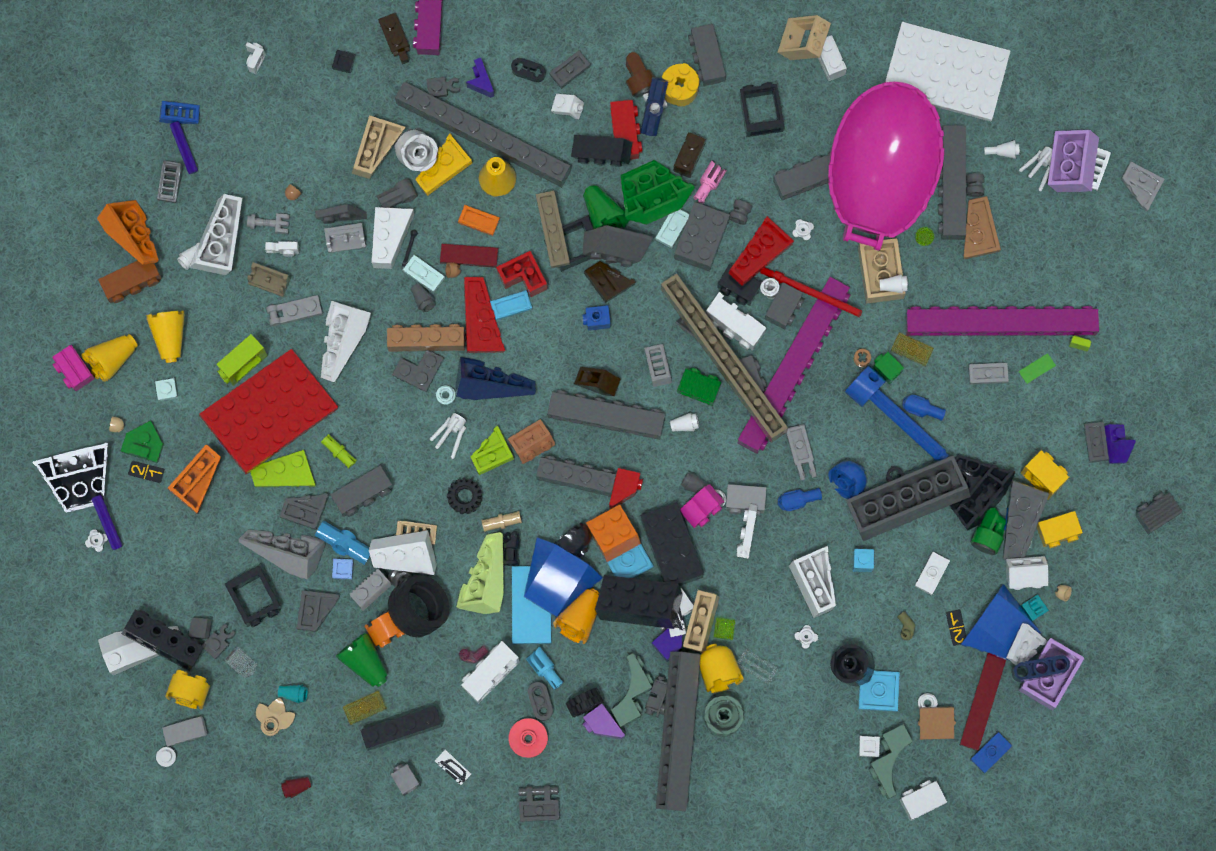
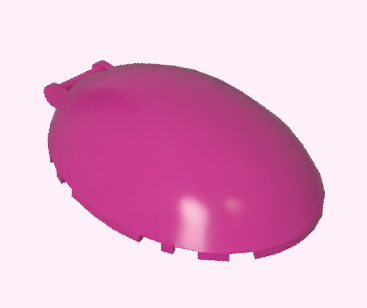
M894 81L871 87L849 106L838 126L830 153L828 181L834 209L841 223L846 225L843 241L848 242L851 240L874 247V250L879 251L884 237L893 238L906 231L917 221V218L925 211L931 196L934 194L944 160V132L941 130L940 117L935 106L926 98L927 95L910 84ZM852 229L877 235L876 240L854 234Z

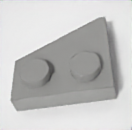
M1130 162L1121 180L1144 211L1147 212L1164 178Z

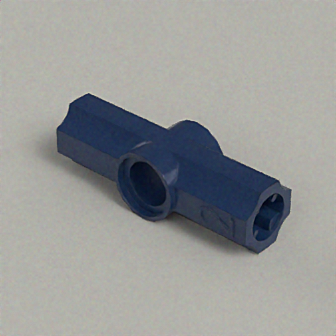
M652 77L648 98L645 102V112L640 133L648 136H657L668 80ZM658 103L659 107L657 110L652 111L649 109L650 105Z

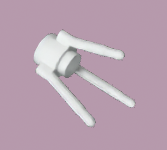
M1045 147L1042 151L1039 150L1032 159L1019 169L1022 172L1038 159V164L1028 175L1031 178L1041 165H1049L1042 179L1039 191H1042L1049 176L1053 150L1050 147Z
M453 413L451 418L448 417L446 422L430 438V441H433L446 427L448 428L435 448L438 449L451 431L454 433L459 431L451 458L454 459L466 429L464 426L466 420L456 413Z

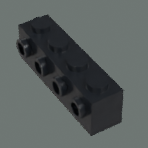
M134 610L121 633L189 672L204 648L200 645L199 641L186 638L181 631L168 628L163 621L150 618L149 614L142 610Z

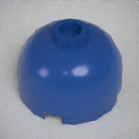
M842 461L830 469L828 473L830 483L834 482L839 487L835 490L846 499L857 496L865 490L867 484L865 470L855 462Z

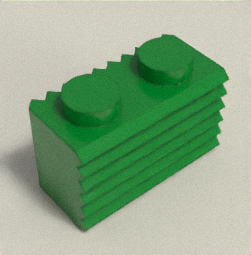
M695 368L685 369L677 393L713 406L721 387V382L718 381L719 378L713 375H708V377L702 375L701 371Z

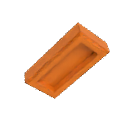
M464 205L458 224L494 236L500 218Z

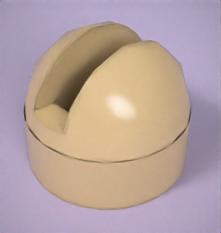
M112 416L109 431L115 433L122 431L124 428L123 420Z
M1066 585L1058 586L1057 589L1059 590L1055 592L1056 597L1062 601H1068L1072 592L1071 587Z

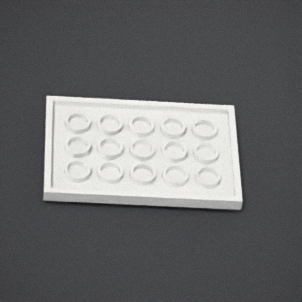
M902 22L886 82L895 81L910 84L927 95L926 98L935 107L991 122L1010 50Z

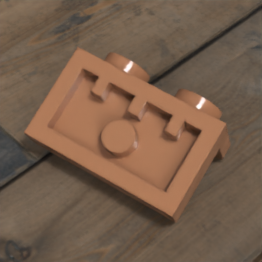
M541 419L508 438L522 464L533 460L536 456L548 451L555 445L550 432Z

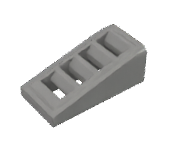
M663 344L644 348L653 387L672 383ZM661 352V355L650 357V354ZM663 360V362L652 364L653 361ZM662 367L665 368V369L658 370V371H654V370H653V369L662 368Z

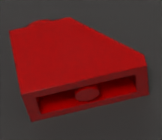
M618 468L609 503L610 509L635 496L637 490L641 491L643 479H640V473Z

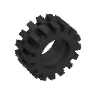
M457 479L448 488V503L455 512L460 514L475 512L482 502L480 486L473 482L472 479ZM463 489L469 490L472 493V499L468 503H461L457 499L459 491Z
M593 688L575 696L565 704L573 718L604 703L598 689Z

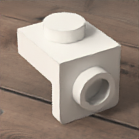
M556 94L551 111L554 114L570 115L574 119H579L583 111L584 102L575 95Z

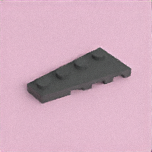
M1012 480L1003 550L1004 560L1025 558L1049 496L1048 492Z

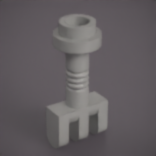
M276 213V220L255 218V214H252L247 218V227H251V229H254L255 226L275 227V234H288L289 230L281 229V227H289V222L282 221V219L289 220L290 215Z

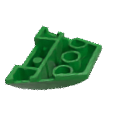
M655 160L620 175L626 219L646 225L680 210L694 190V185L691 183L687 184L680 176L673 175L668 168Z

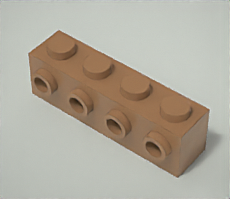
M437 324L430 325V327L411 325V328L393 325L392 328H387V348L389 352L426 350L465 351L464 327H460L458 324H451L449 327H441V325Z

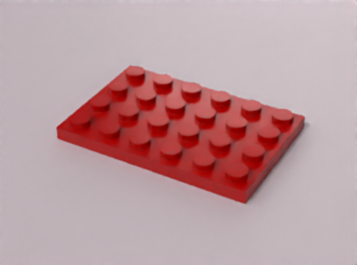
M290 349L199 413V416L242 471L248 474L335 412L338 406L295 352Z

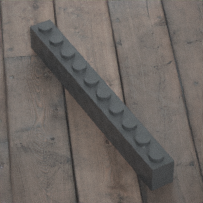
M403 82L395 96L397 105L561 188L571 172L570 165L406 82Z

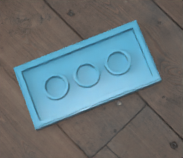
M512 566V644H551V613L523 597L531 566Z

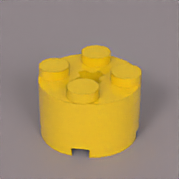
M685 63L670 66L662 75L663 79L668 80L665 100L677 106L689 105L698 94V75L693 68Z
M177 670L176 674L172 675L165 698L171 700L172 697L176 699L175 703L192 709H196L199 706V709H203L210 688L206 678L195 675L194 678L187 676V672Z

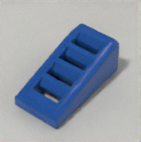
M162 101L159 122L174 123L178 121L180 124H198L200 105ZM166 109H170V116L166 115ZM174 109H178L177 116H174ZM182 110H185V117H181ZM190 110H193V118H189Z

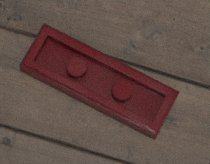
M441 244L440 264L457 263L458 265L497 267L498 248Z

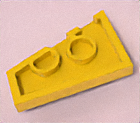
M451 134L447 136L442 147L438 148L435 164L428 170L421 171L415 179L427 196L473 163Z

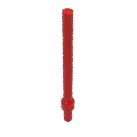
M766 267L760 271L761 274L775 279L779 284L785 283L852 315L860 317L862 314V310L790 279L782 272L772 271Z

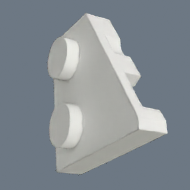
M1022 623L1006 658L1014 665L1026 662L1037 653L1036 649L1040 645L1044 646L1047 643V640L1030 625Z

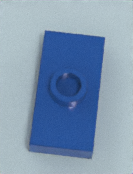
M998 732L970 760L983 773H986L1012 745Z

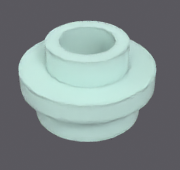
M447 385L441 386L436 392L437 400L444 405L452 403L455 399L454 389ZM445 392L449 393V397L446 399L442 397Z

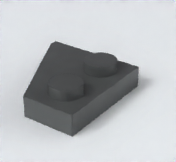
M302 590L297 630L317 632L340 596L337 594Z

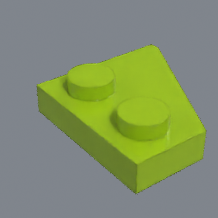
M498 426L493 429V433L488 439L481 443L480 448L471 455V460L479 475L514 460Z

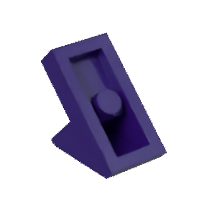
M481 57L475 59V66L472 69L476 78L466 82L467 88L492 98L494 97V91Z
M1109 424L1104 426L1109 464L1127 463L1136 440H1126L1124 425Z

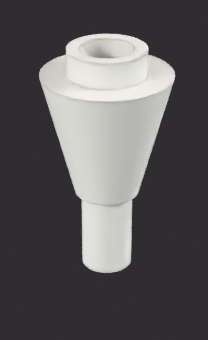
M1015 140L997 145V147L984 148L985 155L997 154L1016 159V155H1020L1019 144H1016Z

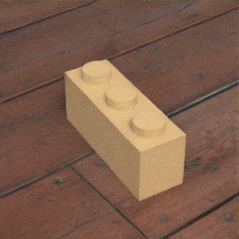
M700 590L697 591L683 644L684 648L700 653L706 651L720 598L718 595Z

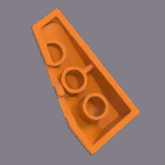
M137 201L106 204L97 217L104 231L142 265L157 263L159 259L154 243L150 241V229L145 224L146 216Z

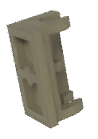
M253 262L251 274L247 277L248 284L284 297L290 282L289 275Z

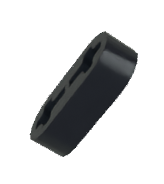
M516 58L511 63L512 73L518 77L533 82H541L546 76L545 68L541 64L523 58ZM521 63L523 65V68L525 69H520V71H517V67H515V65L519 66V64ZM537 69H540V73L542 75H538L537 77H535L534 73L531 72H536Z

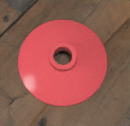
M522 719L516 722L509 732L510 747L521 757H535L542 753L547 745V731L537 720ZM527 735L532 737L531 742L525 741Z

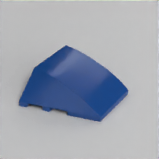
M536 538L523 597L557 617L586 589L592 588L603 577L589 564L560 546Z
M1003 584L961 645L1009 660L1006 657L1022 623L1030 625L1039 634L1041 632Z

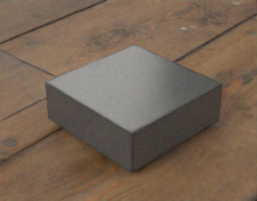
M192 618L189 637L208 639L211 620Z

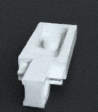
M750 504L749 510L744 512L743 521L747 523L746 528L742 527L740 539L744 540L737 545V557L749 558L757 513V506L755 504Z

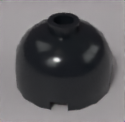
M583 521L579 523L581 527L576 525L561 536L558 540L559 544L556 541L554 542V544L574 556L578 555L579 558L588 551L586 547L591 542L590 531Z

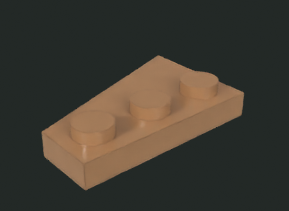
M988 197L969 200L963 260L1000 252L1001 248Z

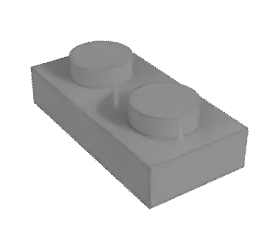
M1007 363L969 364L968 366L970 385L1009 382Z

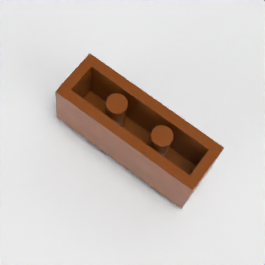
M137 260L98 280L110 303H119L129 294L136 295L146 286L152 287L157 285L162 278L155 263L142 265Z

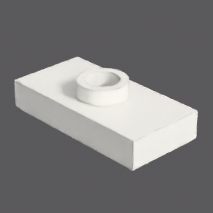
M932 552L915 587L932 595L950 560Z

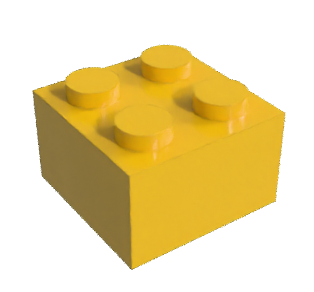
M1041 450L1024 467L1021 474L1035 488L1048 492L1047 500H1049L1065 484L1069 476L1065 468L1060 465L1057 466L1053 462L1054 459L1049 453H1044Z

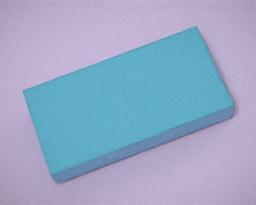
M527 290L490 301L496 320L532 309Z

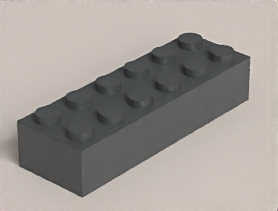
M950 456L847 499L846 502L860 536L865 541L969 498L970 493L954 456Z

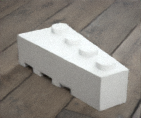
M223 194L218 199L189 268L227 275L231 272L242 198Z

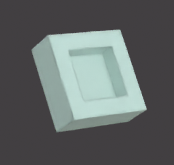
M174 378L155 381L158 401L178 398Z

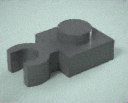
M445 77L426 79L428 94L435 98L447 97V91L452 93L460 92V88L452 87L454 83H459L458 78H452L449 82H446Z
M226 624L221 627L219 635L213 632L202 644L203 649L214 659H217L229 646L225 641L232 639L236 634L232 631L229 635H226L225 630L228 628Z

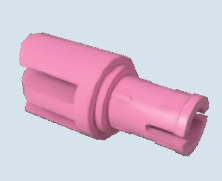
M713 161L709 163L700 179L701 186L693 196L695 200L699 199L697 202L702 204L705 202L709 192L717 188L726 173L725 169L720 172L721 167L719 165L714 167L715 162Z

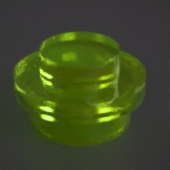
M927 227L918 229L915 234L916 242L921 246L930 245L934 240L933 231Z

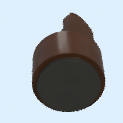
M631 52L626 57V67L631 74V78L626 81V84L632 96L637 98L649 93L651 79L654 75L650 69L646 70L640 56L635 52Z

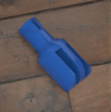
M908 395L902 402L903 408L908 413L922 418L927 415L942 421L946 409L931 405L928 399L917 395Z
M819 488L805 492L800 489L789 491L779 496L778 506L785 511L801 509L805 507L806 503L822 500V494Z

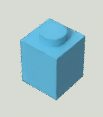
M854 549L853 572H872L874 569V549Z

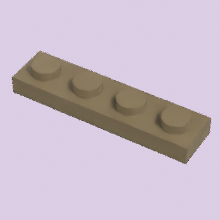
M549 191L536 194L551 268L570 265L555 192Z

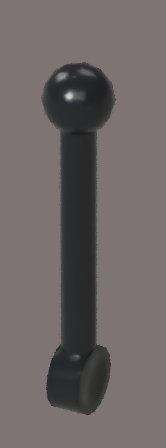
M411 230L410 232L411 238L402 267L407 265L414 238L418 234L416 230Z

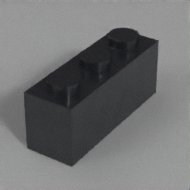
M574 135L571 157L577 159V162L581 164H589V161L596 165L605 166V163H610L611 166L621 167L622 164L629 165L633 142L624 138Z

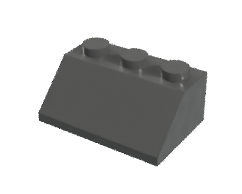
M606 225L584 232L583 255L590 256V259L593 260L604 259L606 263H621L623 267H631L632 264L641 261L652 242V236Z

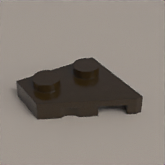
M601 261L584 271L585 276L605 303L636 283L634 279L621 275V272L609 268L608 265Z

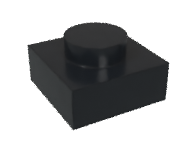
M337 50L332 69L351 74L355 54Z

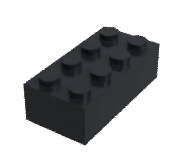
M677 502L640 515L641 523L663 582L676 583L682 586L703 578L702 568Z
M604 575L595 611L600 620L674 629L683 593L679 584Z

